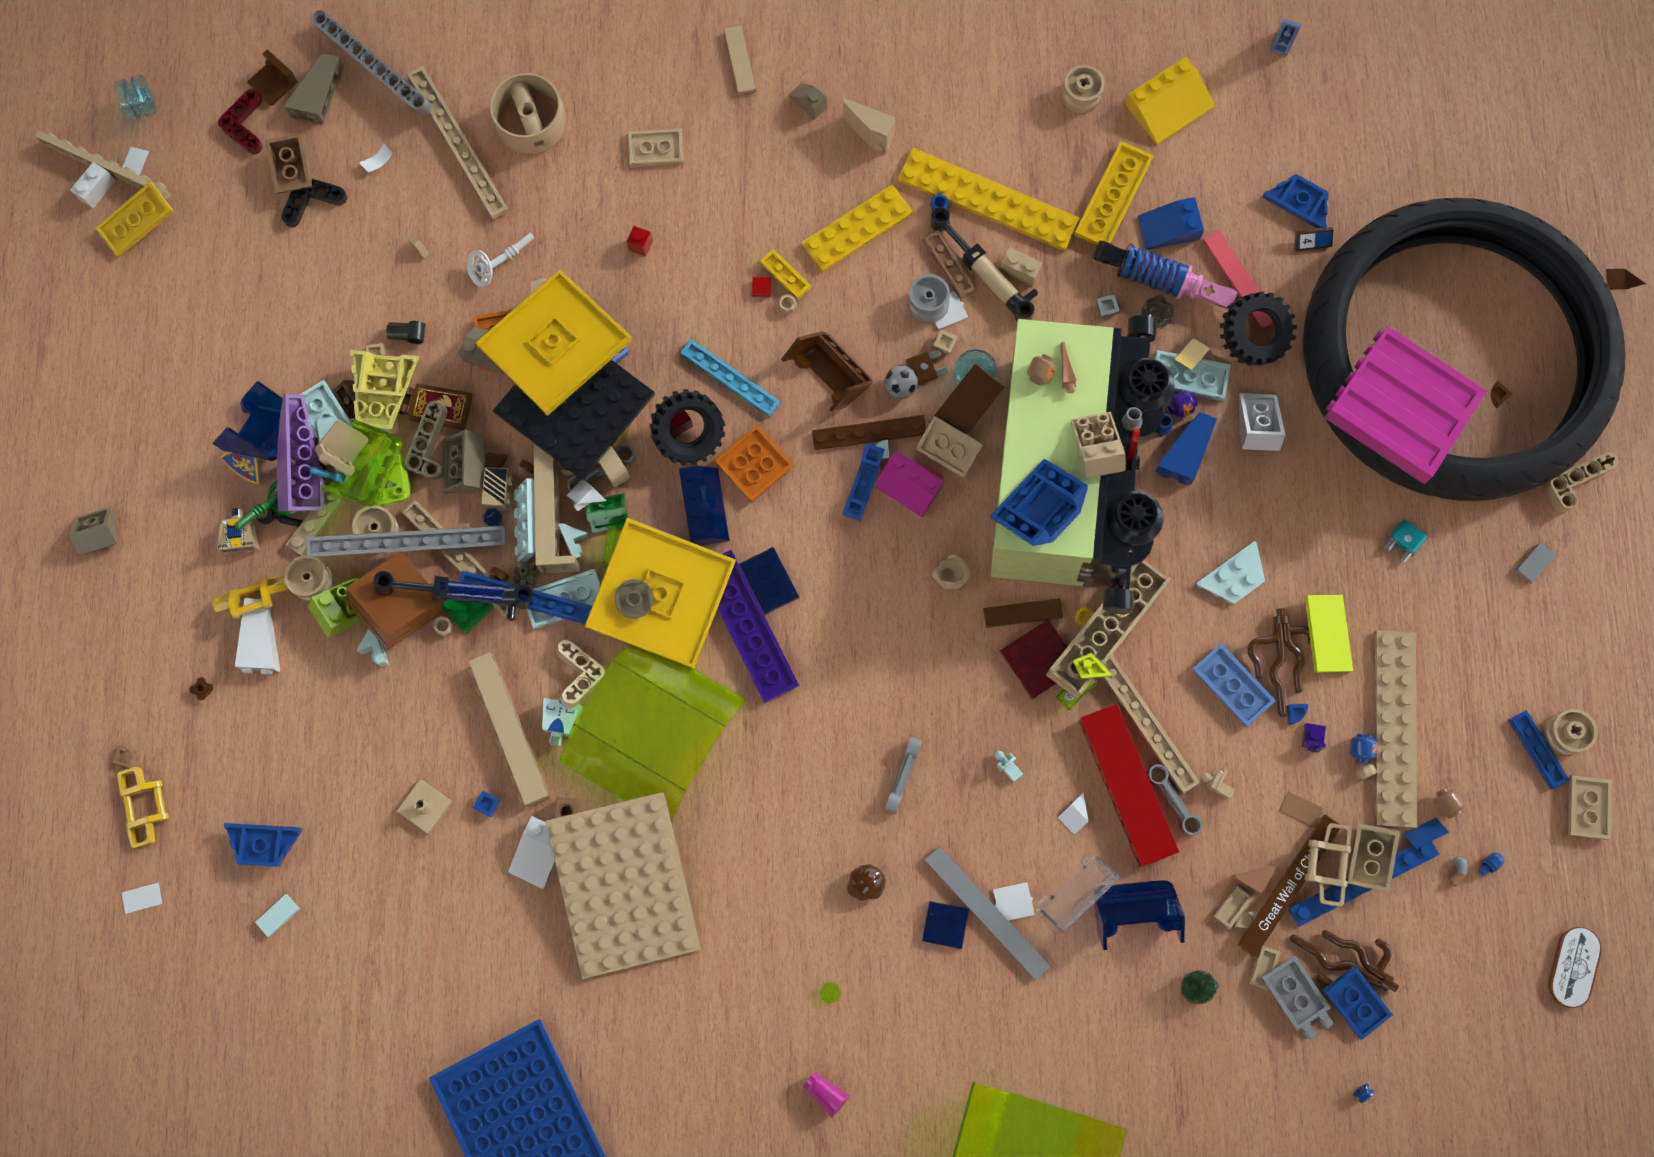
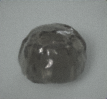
M1160 294L1144 302L1141 308V315L1154 317L1157 319V328L1163 329L1171 324V318L1175 315L1174 304L1167 302L1166 298Z

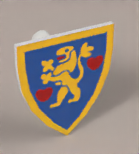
M230 450L220 456L225 464L237 475L249 482L261 485L258 461L263 457L262 452L257 451L254 454L244 450Z

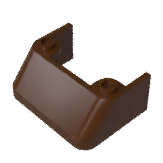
M823 331L798 337L781 358L783 362L793 359L799 368H811L834 392L831 395L833 406L829 409L831 412L846 408L867 390L873 382L871 377L829 334Z

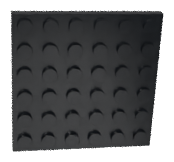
M611 359L548 416L516 384L492 411L583 481L654 397L655 392Z

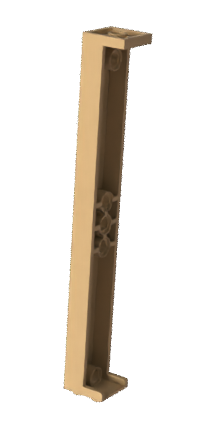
M539 278L536 281H531V294L545 283L547 279ZM534 444L536 566L542 574L580 572V563L575 555L561 556V535L558 529V524H560V487L557 461Z

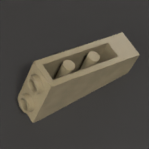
M321 53L285 104V109L292 118H303L312 123L325 122L343 69V64L339 57Z

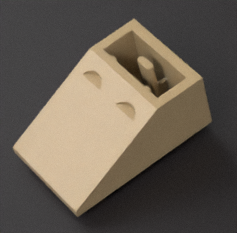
M1111 412L1071 419L1080 464L1085 478L1125 471V451Z

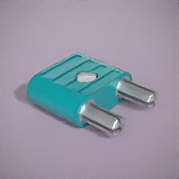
M1403 519L1389 536L1390 540L1383 549L1389 552L1394 545H1397L1405 551L1399 559L1400 562L1403 560L1402 564H1405L1410 556H1414L1428 537L1413 524Z

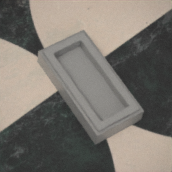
M1540 542L1515 572L1531 584L1557 554Z

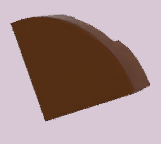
M1499 381L1491 388L1490 397L1496 408L1512 395Z
M487 452L485 467L499 468L506 462L507 455Z

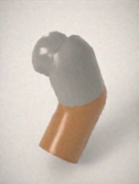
M1461 856L1454 858L1453 863L1457 866V869L1448 879L1449 883L1454 887L1468 875V861Z

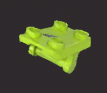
M397 452L371 458L369 475L372 503L384 507L392 503L405 502L410 496L412 483L408 477L403 455Z

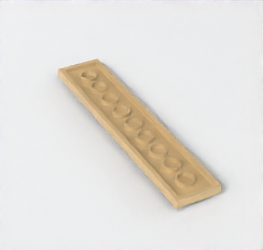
M1375 631V740L1377 741L1375 769L1377 771L1375 774V826L1417 828L1416 633Z

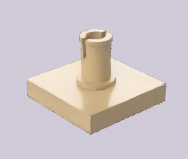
M420 779L397 812L430 834L453 801Z

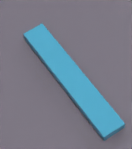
M692 339L689 340L680 352V356L769 418L781 404L774 396Z

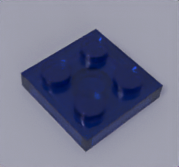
M929 901L922 942L962 949L969 909Z

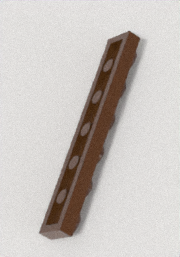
M924 415L812 430L814 450L923 436L926 426Z

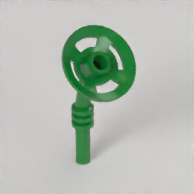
M277 480L269 487L267 501L262 504L258 503L257 506L250 509L247 515L234 524L238 530L253 519L262 516L269 508L280 516H291L298 512L278 511L274 506L275 504L278 505L277 488L272 495L273 489L277 486Z

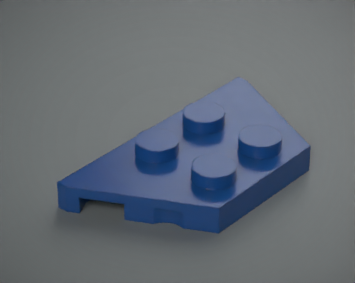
M1295 174L1287 181L1279 183L1270 191L1264 192L1262 198L1317 229L1327 228L1328 191Z
M224 823V828L227 830L230 838L231 848L234 850L236 863L252 866L280 867L303 829L300 827Z

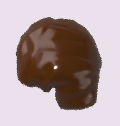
M871 864L861 865L851 872L847 891L851 896L858 897L861 901L878 899L885 889V876L876 866Z

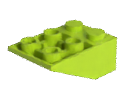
M363 575L311 597L308 608L327 638L347 630L361 620L345 601L346 587L363 577Z

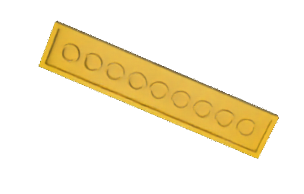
M912 148L898 176V181L932 196L942 194L947 197L949 203L1064 252L1080 220V217L916 148Z

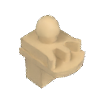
M1217 769L1212 772V775L1210 773L1202 775L1203 781L1208 782L1206 785L1207 789L1226 799H1231L1235 789L1222 783L1227 774L1226 769Z

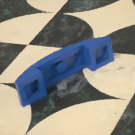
M866 444L860 467L842 515L861 521L885 449Z

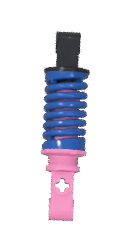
M1099 240L1092 257L1096 261L1117 267V277L1128 279L1131 276V281L1137 280L1139 284H1142L1144 281L1145 286H1149L1151 283L1152 289L1156 287L1158 291H1163L1164 289L1165 294L1171 292L1172 296L1178 300L1182 295L1189 296V299L1192 300L1197 297L1229 310L1227 307L1234 303L1238 293L1231 288L1204 280L1201 274L1192 273L1193 266L1191 265L1188 266L1182 263L1177 265V261L1171 262L1169 258L1164 260V257L1161 255L1157 258L1156 253L1151 254L1148 250L1143 254V249H1135L1132 243L1124 250ZM1208 287H1210L1211 292H1213V294H1210L1209 296H1207L1206 291H1204V289L1206 290Z

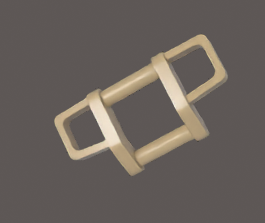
M1330 823L1327 826L1323 842L1309 840L1310 854L1305 881L1319 884V902L1321 904L1337 907L1344 905L1345 888L1348 884V881H1346L1348 854L1351 853L1350 840L1352 828L1350 826ZM1332 828L1346 830L1345 845L1328 843ZM1318 849L1340 852L1338 879L1316 875ZM1323 884L1341 887L1339 902L1326 901L1324 899Z

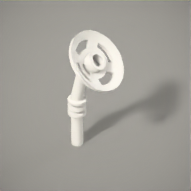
M530 232L515 245L512 244L511 247H508V250L505 249L503 254L491 261L483 251H471L467 258V269L471 280L479 287L488 286L492 280V269L507 259H512V256H516L515 253L518 254L519 250L535 239V237ZM475 271L482 276L481 280L477 277Z

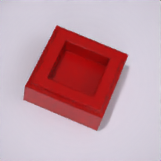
M753 277L752 297H771V277Z

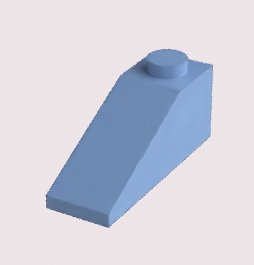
M1283 19L1277 28L1270 51L1287 56L1301 24Z

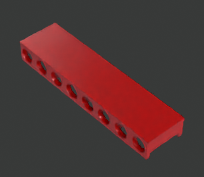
M1114 704L1080 717L1078 722L1138 866L1143 867L1179 853L1118 705Z

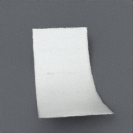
M383 143L380 150L373 157L359 163L367 172H371L382 167L390 159L393 152Z

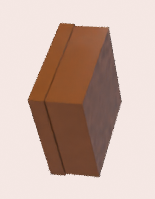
M399 552L346 587L345 601L386 650L440 615L443 610L441 607L442 602L433 601V592L394 588L393 592L387 596H381L376 593L373 579L380 571L389 572L395 581L428 584L402 552ZM381 581L379 583L380 586H386L389 584V582L387 581Z

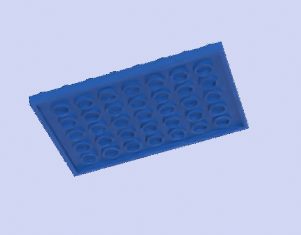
M541 1019L429 1077L465 1157H606Z

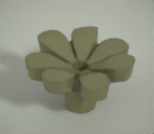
M523 562L521 568L515 567L514 572L517 573L514 577L515 581H520V585H527V582L530 585H534L535 580L533 578L539 576V572L534 571L536 566L532 563L528 566L526 562Z

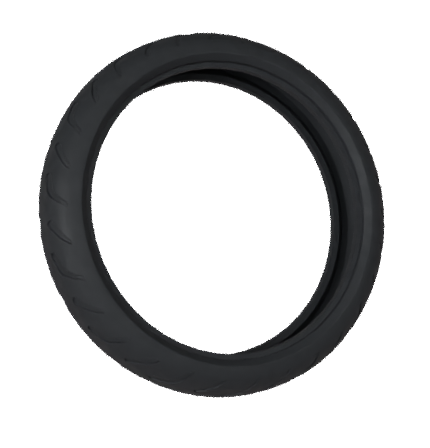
M1473 198L1432 199L1402 206L1376 218L1347 240L1333 255L1316 283L1307 309L1303 334V354L1310 389L1323 417L1328 413L1326 408L1332 400L1336 401L1338 398L1335 395L1341 386L1345 387L1347 385L1345 379L1351 371L1354 373L1347 349L1346 324L1350 301L1359 280L1370 269L1396 253L1422 245L1437 243L1471 245L1500 254L1526 269L1544 285L1559 304L1573 335L1577 357V376L1574 393L1562 421L1555 431L1543 442L1521 452L1498 457L1471 458L1447 454L1434 476L1425 485L1325 419L1331 430L1353 455L1381 476L1412 491L1442 499L1482 501L1509 497L1541 486L1571 468L1595 444L1608 425L1619 401L1625 374L1626 352L1621 318L1611 291L1593 262L1571 239L1544 220L1518 208L1489 200Z

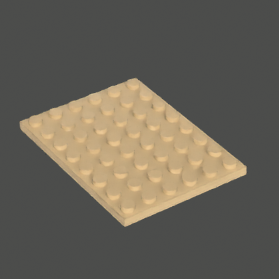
M664 792L546 820L582 979L701 950Z

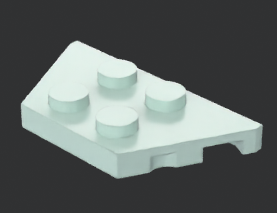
M1254 541L1195 585L1198 588L1211 592L1216 597L1223 598L1232 605L1237 603L1265 582L1257 543Z

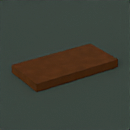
M975 363L934 416L968 435L1004 390L1005 386Z

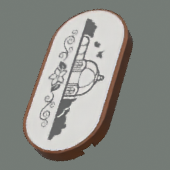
M1571 928L1560 936L1548 988L1556 1003L1563 1007H1580L1589 1000L1592 993L1602 947L1597 935L1587 928Z

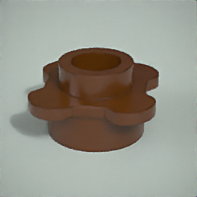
M199 677L196 684L191 686L189 691L197 695L199 700H205L213 691V685L208 684L205 678Z

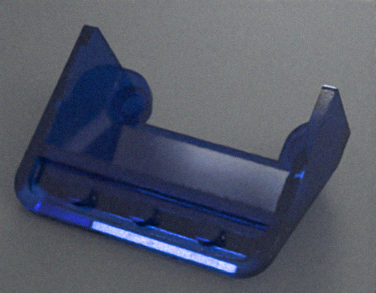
M256 381L240 401L242 411L250 415L239 433L230 427H226L212 444L226 452L268 461L277 460L278 434L283 398L261 382Z

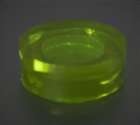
M826 983L820 990V996L823 1001L834 1003L840 997V988L835 983Z

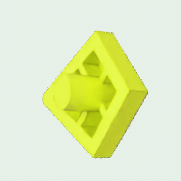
M1092 653L1073 660L1081 679L1111 676V673Z

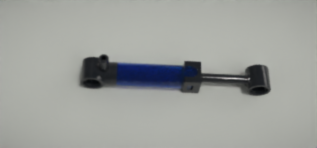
M387 571L378 572L373 579L374 589L381 596L391 594L395 588L433 592V601L447 602V600L508 605L507 620L509 621L515 620L516 607L527 609L533 602V591L527 585L515 587L449 580V577L435 576L434 584L395 581L392 574ZM381 581L389 582L386 586L379 585ZM524 594L528 596V598L526 600H521L518 598V596Z

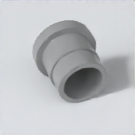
M1135 407L1128 409L1127 413L1123 416L1122 426L1131 432L1133 428L1140 429L1142 426V412Z

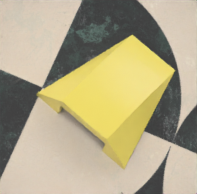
M350 350V356L353 358L351 369L354 374L353 392H355L356 398L354 401L356 426L392 430L419 356L401 355L396 357L374 355L367 351Z

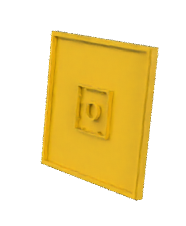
M559 269L475 344L548 416L632 342L633 338Z
M627 518L584 627L695 668L736 560ZM631 579L647 583L654 594V604L650 612L639 618H629L623 615L615 604L617 589L623 582Z

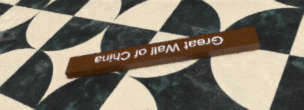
M1326 814L1323 815L1237 944L1251 956H1257L1306 882L1305 874L1308 872L1310 854L1309 840L1323 842L1327 826L1330 823L1338 824ZM1331 829L1328 843L1333 841L1340 829ZM1318 849L1317 864L1326 850Z

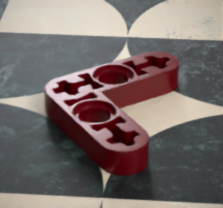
M254 89L244 92L218 119V126L250 154H258L263 148L259 138L242 125L262 102L261 96ZM238 108H244V112L241 115L235 114ZM226 122H227V123H230V124L232 125V127H233L232 130H231V128H230L229 126L224 125V124H225ZM239 131L245 132L242 138H236V134ZM250 140L253 144H256V146H250V144L247 141Z

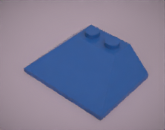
M1043 459L990 515V518L1032 546L1052 543L1081 513L1088 486L1048 460Z

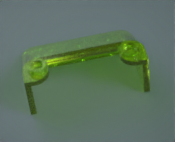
M351 418L350 423L352 427L367 436L368 442L359 452L353 465L355 471L351 476H348L345 484L334 481L328 486L322 484L320 488L324 494L333 498L365 506H374L381 498L402 450L403 443L397 435Z

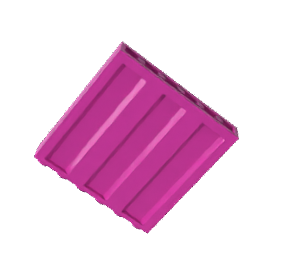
M1387 326L1383 332L1379 330L1372 340L1375 343L1373 345L1369 344L1363 353L1366 355L1365 358L1358 360L1354 366L1357 369L1355 373L1351 371L1345 379L1347 385L1345 387L1341 386L1335 395L1338 398L1336 401L1332 400L1326 408L1328 413L1324 418L1425 485L1436 473L1487 391Z

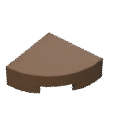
M118 745L111 763L129 769L133 767V756L126 747Z

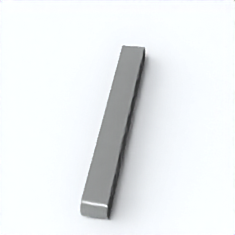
M318 10L313 14L312 22L323 33L419 115L426 116L431 112V103L420 92L326 12Z

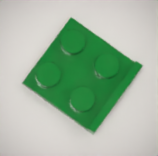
M457 588L447 598V602H442L441 605L443 611L466 634L494 608L485 597L459 591Z

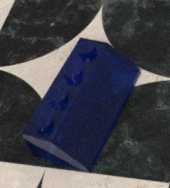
M698 465L679 468L690 542L703 546L730 541L718 468Z

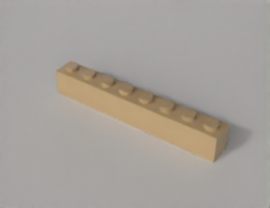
M489 652L470 660L469 664L471 667L468 668L472 679L475 678L478 685H475L476 691L484 699V703H482L483 709L491 717L489 724L492 731H496L498 735L496 742L499 749L504 750L505 756L503 760L506 767H510L513 773L510 775L513 785L518 786L520 792L517 793L520 803L530 807L549 799L548 790L495 656Z

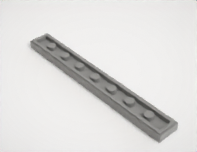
M940 847L925 859V862L1035 981L1051 967Z

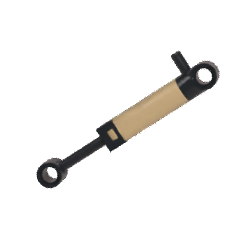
M938 207L934 209L931 215V227L935 231L938 229L940 232L946 231L965 252L962 262L970 271L973 269L1014 314L1016 322H1018V319L1032 320L1035 309L1030 301L1038 295V291L1033 289L1023 297L986 257V252L978 243L971 248L953 229L949 221L950 213L946 208ZM943 218L944 221H938L936 219ZM1026 310L1029 314L1024 315L1020 311Z

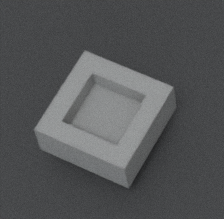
M1115 295L1096 299L1100 318L1119 314L1120 311Z

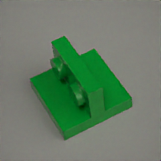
M625 493L606 496L603 498L607 501L592 502L587 505L586 516L587 520L590 521L592 533L624 526L626 519L629 518Z

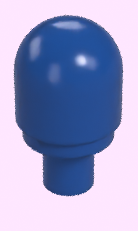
M1497 852L1489 854L1482 862L1483 867L1478 870L1479 873L1485 876L1489 872H1496L1504 864L1503 856Z

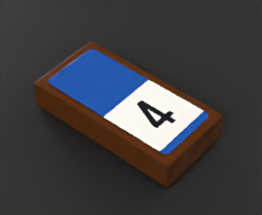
M1328 227L1295 231L1294 249L1300 251L1333 247L1334 229Z

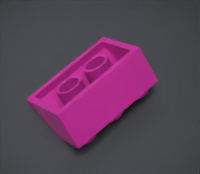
M896 450L885 465L875 487L920 517H923L943 488L944 480Z

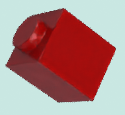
M633 226L626 242L629 251L646 257L653 239L650 231Z

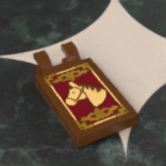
M416 384L415 389L408 386L404 397L410 398L409 404L402 403L398 414L409 415V421L420 423L427 404L431 401H438L447 408V416L443 427L465 430L473 395L471 392ZM434 409V412L439 413L440 409Z

